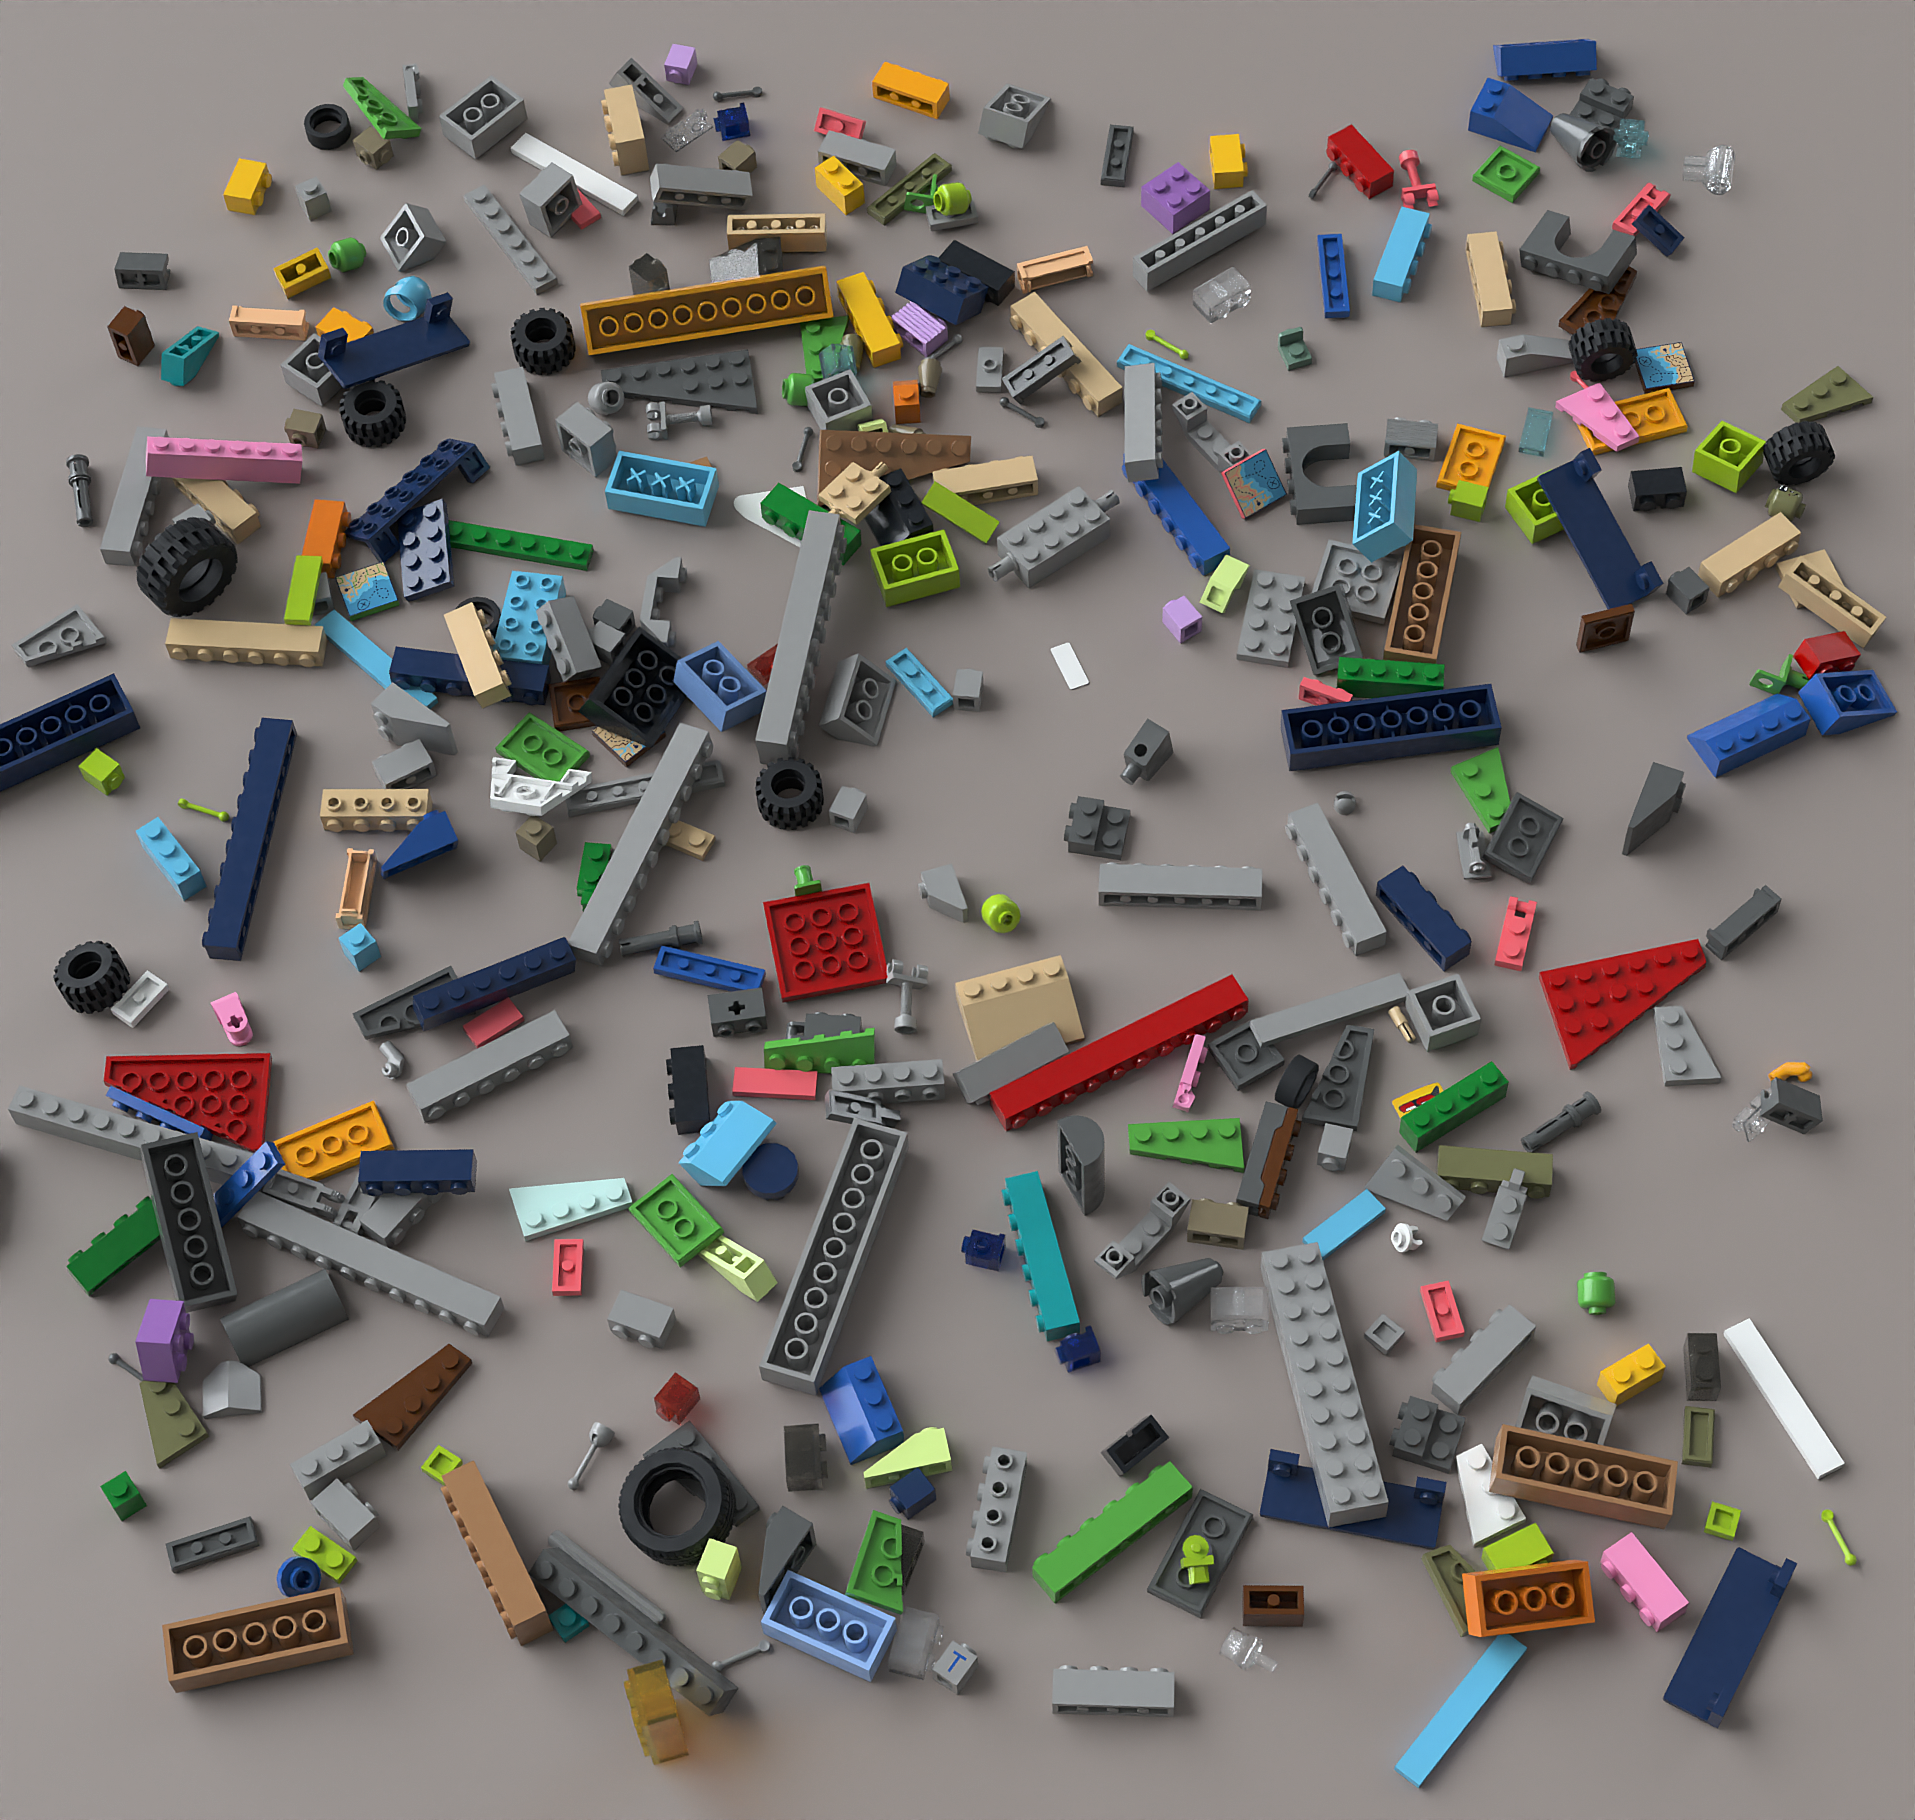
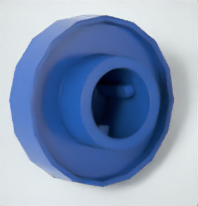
M301 1556L291 1557L278 1570V1588L287 1598L317 1592L322 1579L321 1571L318 1565L310 1558Z

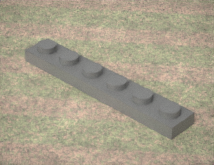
M485 185L463 195L466 204L536 295L558 284L556 276Z

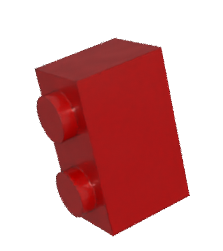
M1845 631L1806 638L1793 655L1809 680L1818 673L1851 671L1861 656Z

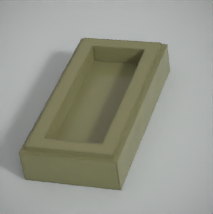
M1685 1406L1681 1464L1711 1468L1713 1463L1715 1409Z

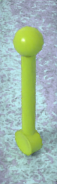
M1154 330L1146 331L1145 336L1147 340L1157 341L1179 354L1181 359L1188 358L1189 353L1187 350H1180L1156 336Z
M182 798L177 803L183 809L190 808L218 817L222 822L229 819V814L226 811L220 813L189 803Z
M1826 1509L1822 1512L1821 1519L1830 1526L1845 1555V1563L1853 1566L1856 1564L1857 1559L1855 1555L1850 1553L1833 1521V1512Z

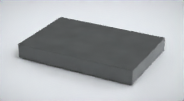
M1516 792L1482 858L1525 883L1530 884L1564 818Z

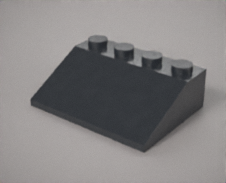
M639 626L627 640L578 712L602 729L652 748L687 697L673 682L677 661L682 658Z

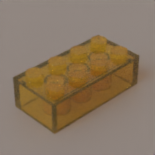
M663 1660L627 1669L629 1680L623 1681L632 1709L631 1714L645 1757L651 1755L653 1764L656 1765L689 1755Z

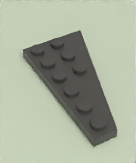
M748 349L601 370L602 382L609 381L619 385L623 390L624 397L627 399L643 397L649 398L652 402L669 400L672 401V404L694 407L711 405V408L713 406L726 407L727 411L744 409L749 410V413L758 414Z

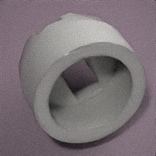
M1348 791L1338 793L1334 799V809L1342 815H1347L1354 811L1356 804L1354 795Z

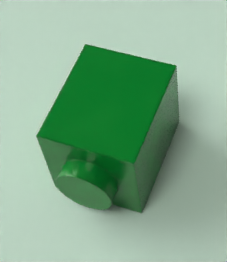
M126 1471L100 1486L121 1522L147 1506Z

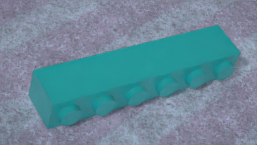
M1035 1171L1005 1178V1189L1001 1190L1004 1206L1010 1205L1012 1214L1008 1215L1011 1231H1017L1019 1238L1015 1240V1246L1018 1256H1023L1025 1264L1021 1265L1025 1282H1031L1032 1290H1028L1032 1307L1037 1306L1039 1315L1035 1316L1039 1333L1044 1332L1046 1341L1080 1334L1078 1313L1039 1173Z

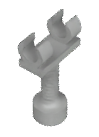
M660 402V404L649 403L646 405L647 419L657 420L661 418V424L650 423L647 425L648 439L659 440L662 437L668 439V425L672 423H689L692 421L697 422L698 420L702 423V426L713 425L711 405L700 406V410L697 413L689 412L677 415H667L665 402Z
M892 959V963L888 962L886 972L888 978H886V983L902 986L901 1015L895 1018V1031L901 1034H912L917 1031V1019L911 1016L912 989L921 990L928 984V967L917 964V968L913 967L911 976L902 975L903 962Z

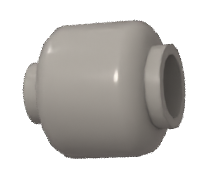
M614 382L597 383L588 394L589 406L598 414L616 413L624 404L623 390Z

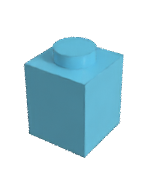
M361 923L338 938L344 955L359 972L381 957L376 940Z

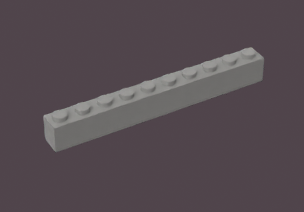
M679 723L568 941L575 958L602 966L605 959L611 955L613 943L617 935L622 933L625 919L628 913L633 911L636 897L639 891L644 889L650 869L654 868L657 864L658 853L662 845L664 846L668 842L669 829L672 823L678 822L681 808L684 802L689 800L692 786L695 780L700 778L706 758H709L713 752L714 745L708 731Z
M20 1085L8 1107V1111L18 1125L142 1161L140 1154L141 1144L186 1135L185 1133ZM199 1138L209 1181L223 1185L253 1155V1153Z
M259 1191L245 1204L237 1217L242 1226V1231L252 1238L259 1236L266 1239L275 1248L281 1249V1247L291 1250V1253L300 1259H306L307 1257L314 1260L323 1269L330 1270L332 1268L339 1271L344 1278L350 1281L357 1279L364 1282L366 1287L375 1292H379V1290L387 1292L394 1300L401 1303L404 1301L412 1303L417 1310L426 1314L429 1311L437 1314L442 1321L448 1324H454L455 1322L462 1325L467 1332L473 1335H479L480 1333L488 1337L504 1310L502 1299L498 1295Z

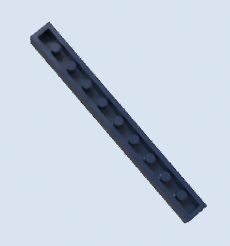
M261 718L260 726L255 729L254 749L250 750L248 757L249 770L243 775L244 789L237 799V817L234 816L231 823L233 833L231 839H228L226 842L227 856L225 862H222L220 866V884L215 886L214 907L210 908L208 913V931H205L202 937V946L206 949L209 958L241 961L297 737L293 720Z

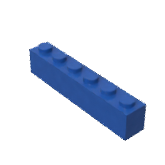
M1124 453L1122 471L1125 477L1127 478ZM1164 460L1163 468H1159V479L1133 482L1139 496L1145 497L1151 512L1160 517L1166 532H1171L1178 548L1186 552L1192 567L1198 568L1203 576L1216 570L1225 555H1230L1228 544Z

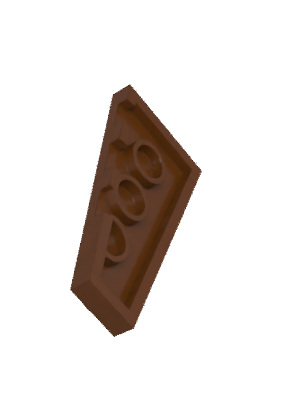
M1629 266L1610 294L1589 288L1559 320L1558 327L1573 335L1577 333L1576 330L1584 327L1589 322L1592 323L1595 320H1604L1605 318L1616 319L1636 279L1637 270Z
M448 1344L354 1413L353 1417L360 1424L368 1420L376 1435L399 1451L473 1364L472 1360L451 1344Z

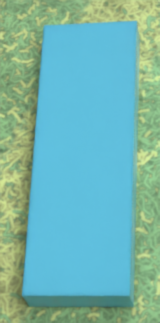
M907 648L886 661V667L932 717L953 705L951 695Z
M1366 1189L1304 1236L1302 1242L1304 1244L1318 1242L1322 1260H1324L1382 1216L1386 1208Z

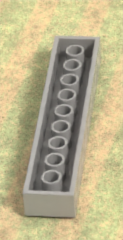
M811 510L808 512L755 739L761 764L767 765L771 761L775 764L779 758L788 760V757L798 759L800 744L797 743L798 737L804 734L805 720H803L804 712L808 713L810 708L809 689H814L816 675L813 674L814 667L820 664L821 651L818 650L820 643L824 644L826 628H824L825 620H830L831 605H829L830 598H834L836 594V583H834L836 575H840L842 561L839 558L841 553H845L847 538H843L845 526L841 525L839 514Z
M854 1118L759 1365L762 1380L811 1395H817L908 1152L907 1132Z
M1318 1242L1262 1252L1260 1269L1328 1528L1386 1517L1388 1498Z

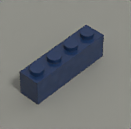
M1402 865L1377 882L1376 896L1443 971H1446L1470 955L1472 941L1468 932L1456 925L1450 912L1443 910L1438 905L1435 896L1420 885L1418 877L1413 872H1409Z
M473 1149L361 1151L358 1183L362 1193L370 1196H380L384 1193H395L400 1196H407L411 1193H423L425 1195L452 1193L464 1195L467 1192H475L477 1160Z

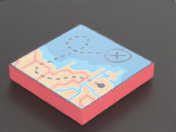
M1261 449L1221 472L1242 518L1251 516L1287 495L1266 449Z

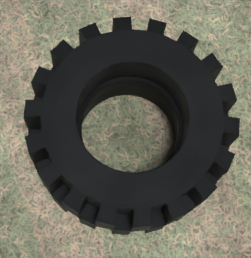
M539 308L537 311L532 309L529 310L528 314L523 313L520 315L521 319L515 320L510 335L513 351L519 366L523 367V369L526 368L527 372L532 373L535 371L536 375H542V373L549 375L552 374V371H561L562 366L567 367L570 364L569 360H573L576 346L572 325L568 317H564L562 312L556 313L555 309L552 308L549 310ZM544 339H549V340H550V341L545 342V343H536V342H538V341H540V340H544Z
M1605 318L1604 320L1598 319L1592 323L1589 322L1584 327L1576 330L1577 333H1574L1569 341V349L1577 375L1591 382L1612 380L1619 375L1625 374V371L1630 370L1633 367L1632 364L1636 363V357L1638 356L1630 327L1626 322H1621L1619 319L1611 320V318Z
M375 379L369 382L350 387V391H345L343 394L344 399L340 400V414L346 434L349 435L352 441L356 440V444H365L366 447H372V445L381 447L383 443H387V445L392 443L391 439H397L400 436L399 432L404 431L406 413L399 391L394 389V385L391 383L386 385L383 380L375 382ZM381 411L378 414L366 416V414L370 412Z
M1814 421L1797 422L1774 433L1763 447V454L1773 478L1781 485L1790 486L1809 482L1829 469L1828 467L1833 464V459H1835V453L1825 429L1821 424H1817Z
M788 757V760L779 758L775 764L772 761L768 763V769L763 768L760 771V777H757L755 787L758 809L762 813L763 819L765 821L769 820L770 825L773 827L778 824L780 829L786 830V827H791V830H797V826L801 825L802 828L808 826V821L813 823L817 819L816 814L820 815L822 805H824L822 780L818 770H814V765L811 763L805 764L804 759L799 758L798 761H795L794 757ZM786 789L802 791L800 795L794 798L787 799L777 796Z
M88 941L84 945L79 944L75 946V949L67 951L65 953L66 956L59 959V965L55 966V975H53L55 984L70 1008L76 1009L78 1013L86 1012L87 1014H93L94 1011L99 1013L104 1011L106 1007L114 1006L113 1003L123 998L122 994L127 992V985L130 984V973L116 949L107 942L96 941L93 943Z

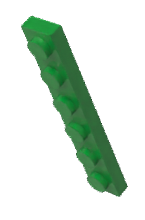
M448 520L451 548L584 571L588 570L594 552L592 544Z

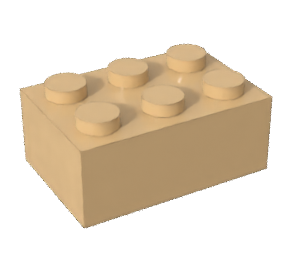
M632 84L605 89V100H601L603 114H608V116H604L606 131L612 133L608 134L610 149L612 151L616 150V152H612L614 166H619L621 175L649 170L645 138Z

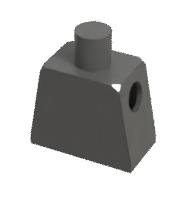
M1147 718L1124 752L1126 768L1120 775L1122 780L1133 785L1138 777L1149 781L1174 753L1169 731Z

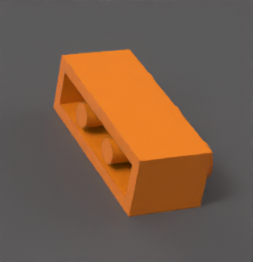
M315 499L301 556H322L323 565L321 573L326 572L328 578L334 579L336 569L341 567L342 559L340 552L341 548L346 546V533L344 531L351 522V513L347 512L345 501Z

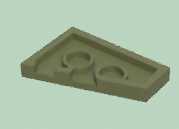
M1837 366L1782 404L1781 410L1795 423L1803 421L1812 422L1827 417L1828 413L1838 410L1842 412L1851 410L1852 406L1861 403L1863 406L1872 403L1873 396Z
M142 1381L139 1383L156 1463L160 1469L207 1439L209 1435L175 1383Z
M1450 1544L1424 1553L1421 1559L1460 1637L1469 1635L1462 1574L1475 1572V1570Z

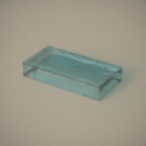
M1528 407L1518 452L1544 456L1553 412Z

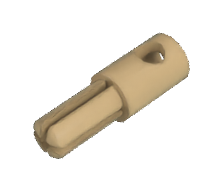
M1399 1006L1391 1008L1388 1013L1396 1027L1400 1029L1408 1043L1411 1042V1039L1414 1041L1416 1037Z

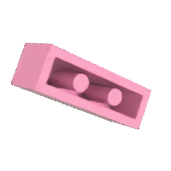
M1632 1532L1603 1552L1600 1561L1603 1572L1609 1579L1614 1578L1620 1586V1592L1629 1603L1633 1602L1639 1609L1641 1619L1647 1626L1650 1627L1652 1625L1656 1632H1659L1686 1612L1689 1604L1688 1600Z

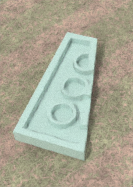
M624 1178L509 1189L525 1241L627 1209L633 1204Z

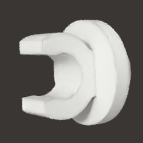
M1400 1223L1395 1227L1391 1240L1397 1251L1407 1252L1408 1250H1416L1423 1243L1422 1240L1413 1239V1235L1418 1231V1227L1409 1226L1405 1223Z

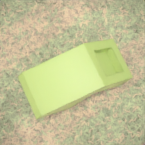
M1226 554L1211 576L1199 603L1225 613L1235 589H1240L1250 565Z

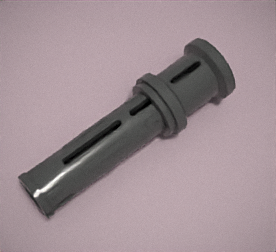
M76 454L68 457L66 460V465L70 469L68 482L73 487L76 522L80 527H89L93 524L88 488L91 483V476L88 474L87 469L89 459L85 455Z
M694 921V924L681 927L672 925L667 931L619 939L622 956L660 949L661 946H672L673 948L680 949L682 945L703 944L699 921Z
M1586 1091L1581 1099L1572 1105H1565L1562 1113L1521 1138L1523 1147L1527 1152L1533 1153L1567 1129L1581 1126L1582 1121L1589 1116L1601 1113V1106L1592 1093Z

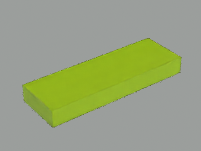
M934 481L921 502L928 509L985 544L1000 522Z
M296 555L284 615L285 624L311 625L323 565L322 556Z

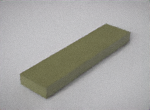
M936 153L932 154L869 205L867 213L885 226L904 210L907 192L924 194L931 187L933 174L937 175V184L952 171V165Z

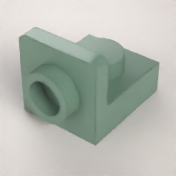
M1302 327L1287 329L1278 334V350L1288 371L1312 364V357L1303 340L1304 331Z

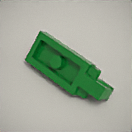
M585 842L577 883V896L582 897L581 905L583 912L611 859V844Z

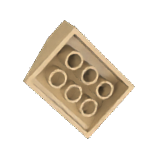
M1061 955L955 983L956 1000L976 1061L1052 1022L1055 1023L1066 1045L1085 1040L1070 981Z

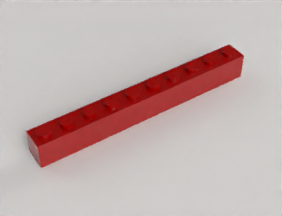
M1233 974L990 1092V1106L1005 1131L1012 1128L1018 1129L1024 1126L1028 1120L1036 1116H1045L1053 1108L1061 1104H1069L1077 1096L1085 1092H1094L1102 1084L1110 1080H1118L1126 1072L1134 1068L1140 1069L1158 1056H1167L1175 1048L1183 1044L1189 1045L1193 1043L1194 1036L1197 1034L1213 1033L1219 1030L1223 1024L1240 1020L1248 1013L1249 999Z

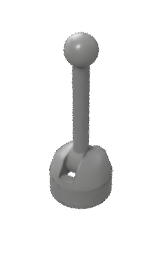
M598 1422L593 1424L589 1433L592 1446L574 1478L568 1481L570 1489L575 1490L579 1487V1479L597 1447H604L611 1442L615 1432L607 1426Z

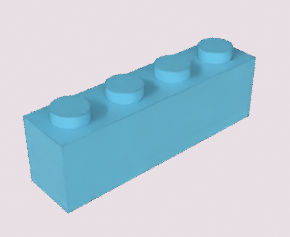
M1401 206L1373 280L1372 296L1401 303L1404 293H1409L1412 282L1410 276L1415 275L1419 261H1417V257H1422L1425 249V242L1423 241L1425 238L1429 239L1432 224H1429L1430 213Z

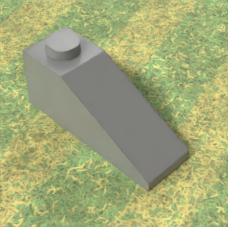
M632 57L616 72L609 82L613 88L632 84L637 107L667 125L683 109Z
M1525 334L1499 339L1497 361L1504 377L1573 363L1569 349V340Z

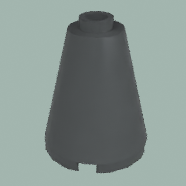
M1566 113L1559 114L1551 122V134L1576 164L1586 172L1595 171L1594 167L1599 164L1603 166L1612 156L1616 147L1613 134H1616L1610 127Z
M1205 1258L1150 1270L1142 1276V1292L1144 1297L1149 1295L1153 1303L1149 1305V1308L1159 1321L1166 1325L1176 1323L1221 1284L1223 1269L1219 1262L1211 1258Z

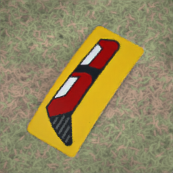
M1438 1082L1396 1098L1392 1101V1104L1401 1118L1441 1093L1443 1089Z

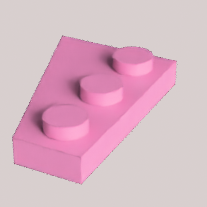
M1600 382L1556 401V409L1561 412H1567L1573 417L1574 422L1578 425H1585L1593 431V435L1616 452L1639 441V435Z

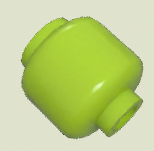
M960 182L943 184L934 193L935 208L945 216L965 213L972 201L970 191Z
M1004 894L992 895L982 906L983 920L997 933L1011 932L1020 922L1021 913L1019 907L1010 897Z

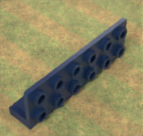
M447 292L427 299L424 317L350 342H347L348 333L344 328L322 334L318 357L341 386L347 389L469 347L470 341L450 317L453 298Z
M451 438L445 439L438 444V448L432 454L422 458L420 464L414 470L405 473L402 480L396 486L387 489L384 496L378 502L369 505L366 512L360 518L351 521L344 533H346L347 538L366 542L378 562L384 561L385 563L400 549L399 542L389 529L395 521L456 467L459 468L467 482L474 483L490 466L476 444Z
M1588 448L1581 451L1572 461L1540 475L1537 480L1607 609H1612L1642 599L1654 593L1664 583L1652 561L1641 566L1594 480L1602 469L1593 452Z
M1270 1449L1267 1476L1260 1507L1261 1517L1435 1549L1447 1482L1417 1476L1416 1486L1411 1487L1383 1481L1388 1498L1386 1517L1328 1528L1313 1468L1299 1465L1300 1454Z
M1740 1547L1736 1548L1663 1696L1665 1702L1718 1729L1797 1566L1796 1562L1786 1558L1783 1566L1780 1567Z

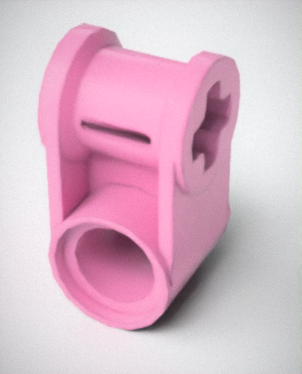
M234 992L211 1002L220 1025L222 1024L231 1044L243 1046L249 1043L253 1032L238 994Z

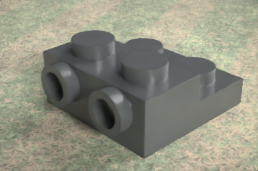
M1590 78L1580 93L1579 101L1569 115L1606 125L1616 133L1632 110L1634 96L1626 88L1621 87L1617 89L1610 86L1605 79L1595 80Z
M1078 796L1077 803H1071L1069 819H1073L1072 825H1066L1064 841L1068 842V852L1121 861L1131 810L1104 806V800Z
M1410 1396L1408 1403L1402 1402L1397 1419L1402 1420L1400 1429L1394 1428L1389 1445L1394 1446L1392 1456L1449 1474L1466 1417L1438 1409L1439 1404Z

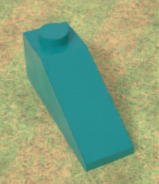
M197 326L163 351L161 380L170 382L174 386H184L197 375L219 338V332Z

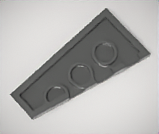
M448 966L352 1013L353 1018L365 1040L419 1028L421 1025L413 1010V996L458 979L452 966ZM476 1011L473 1012V1013H470V1014H468V1015L462 1016V1017H466V1016H470V1015H475V1014H476Z
M1346 1025L1333 1052V1056L1322 1075V1079L1311 1097L1309 1106L1302 1116L1303 1123L1325 1126V1123L1350 1128L1357 1132L1374 1029Z
M690 1420L643 1454V1458L653 1452L657 1453L660 1449H670L671 1447L689 1448L690 1450L693 1449L696 1452H700L721 1469L732 1485V1490L735 1493L734 1497L736 1498V1517H734L735 1522L733 1524L735 1527L760 1510L756 1501ZM690 1478L675 1479L689 1493L705 1502V1491L701 1482Z

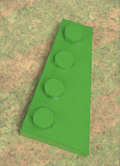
M364 77L345 78L343 87L383 139L419 137L422 128Z
M867 1028L864 1033L853 1034L852 1031H844L840 1033V1036L826 1037L825 1034L814 1035V1038L810 1040H802L798 1037L767 1041L764 1045L765 1069L800 1070L803 1072L818 1071V1073L832 1074L831 1067L876 1064L875 1028Z

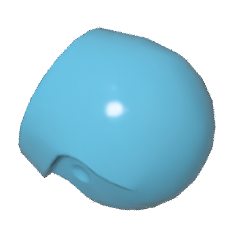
M405 277L386 292L383 306L386 312L394 319L411 321L425 312L427 299L432 298L430 288L426 282L418 277ZM391 295H396L405 306L410 307V311L402 313L396 310L391 304Z

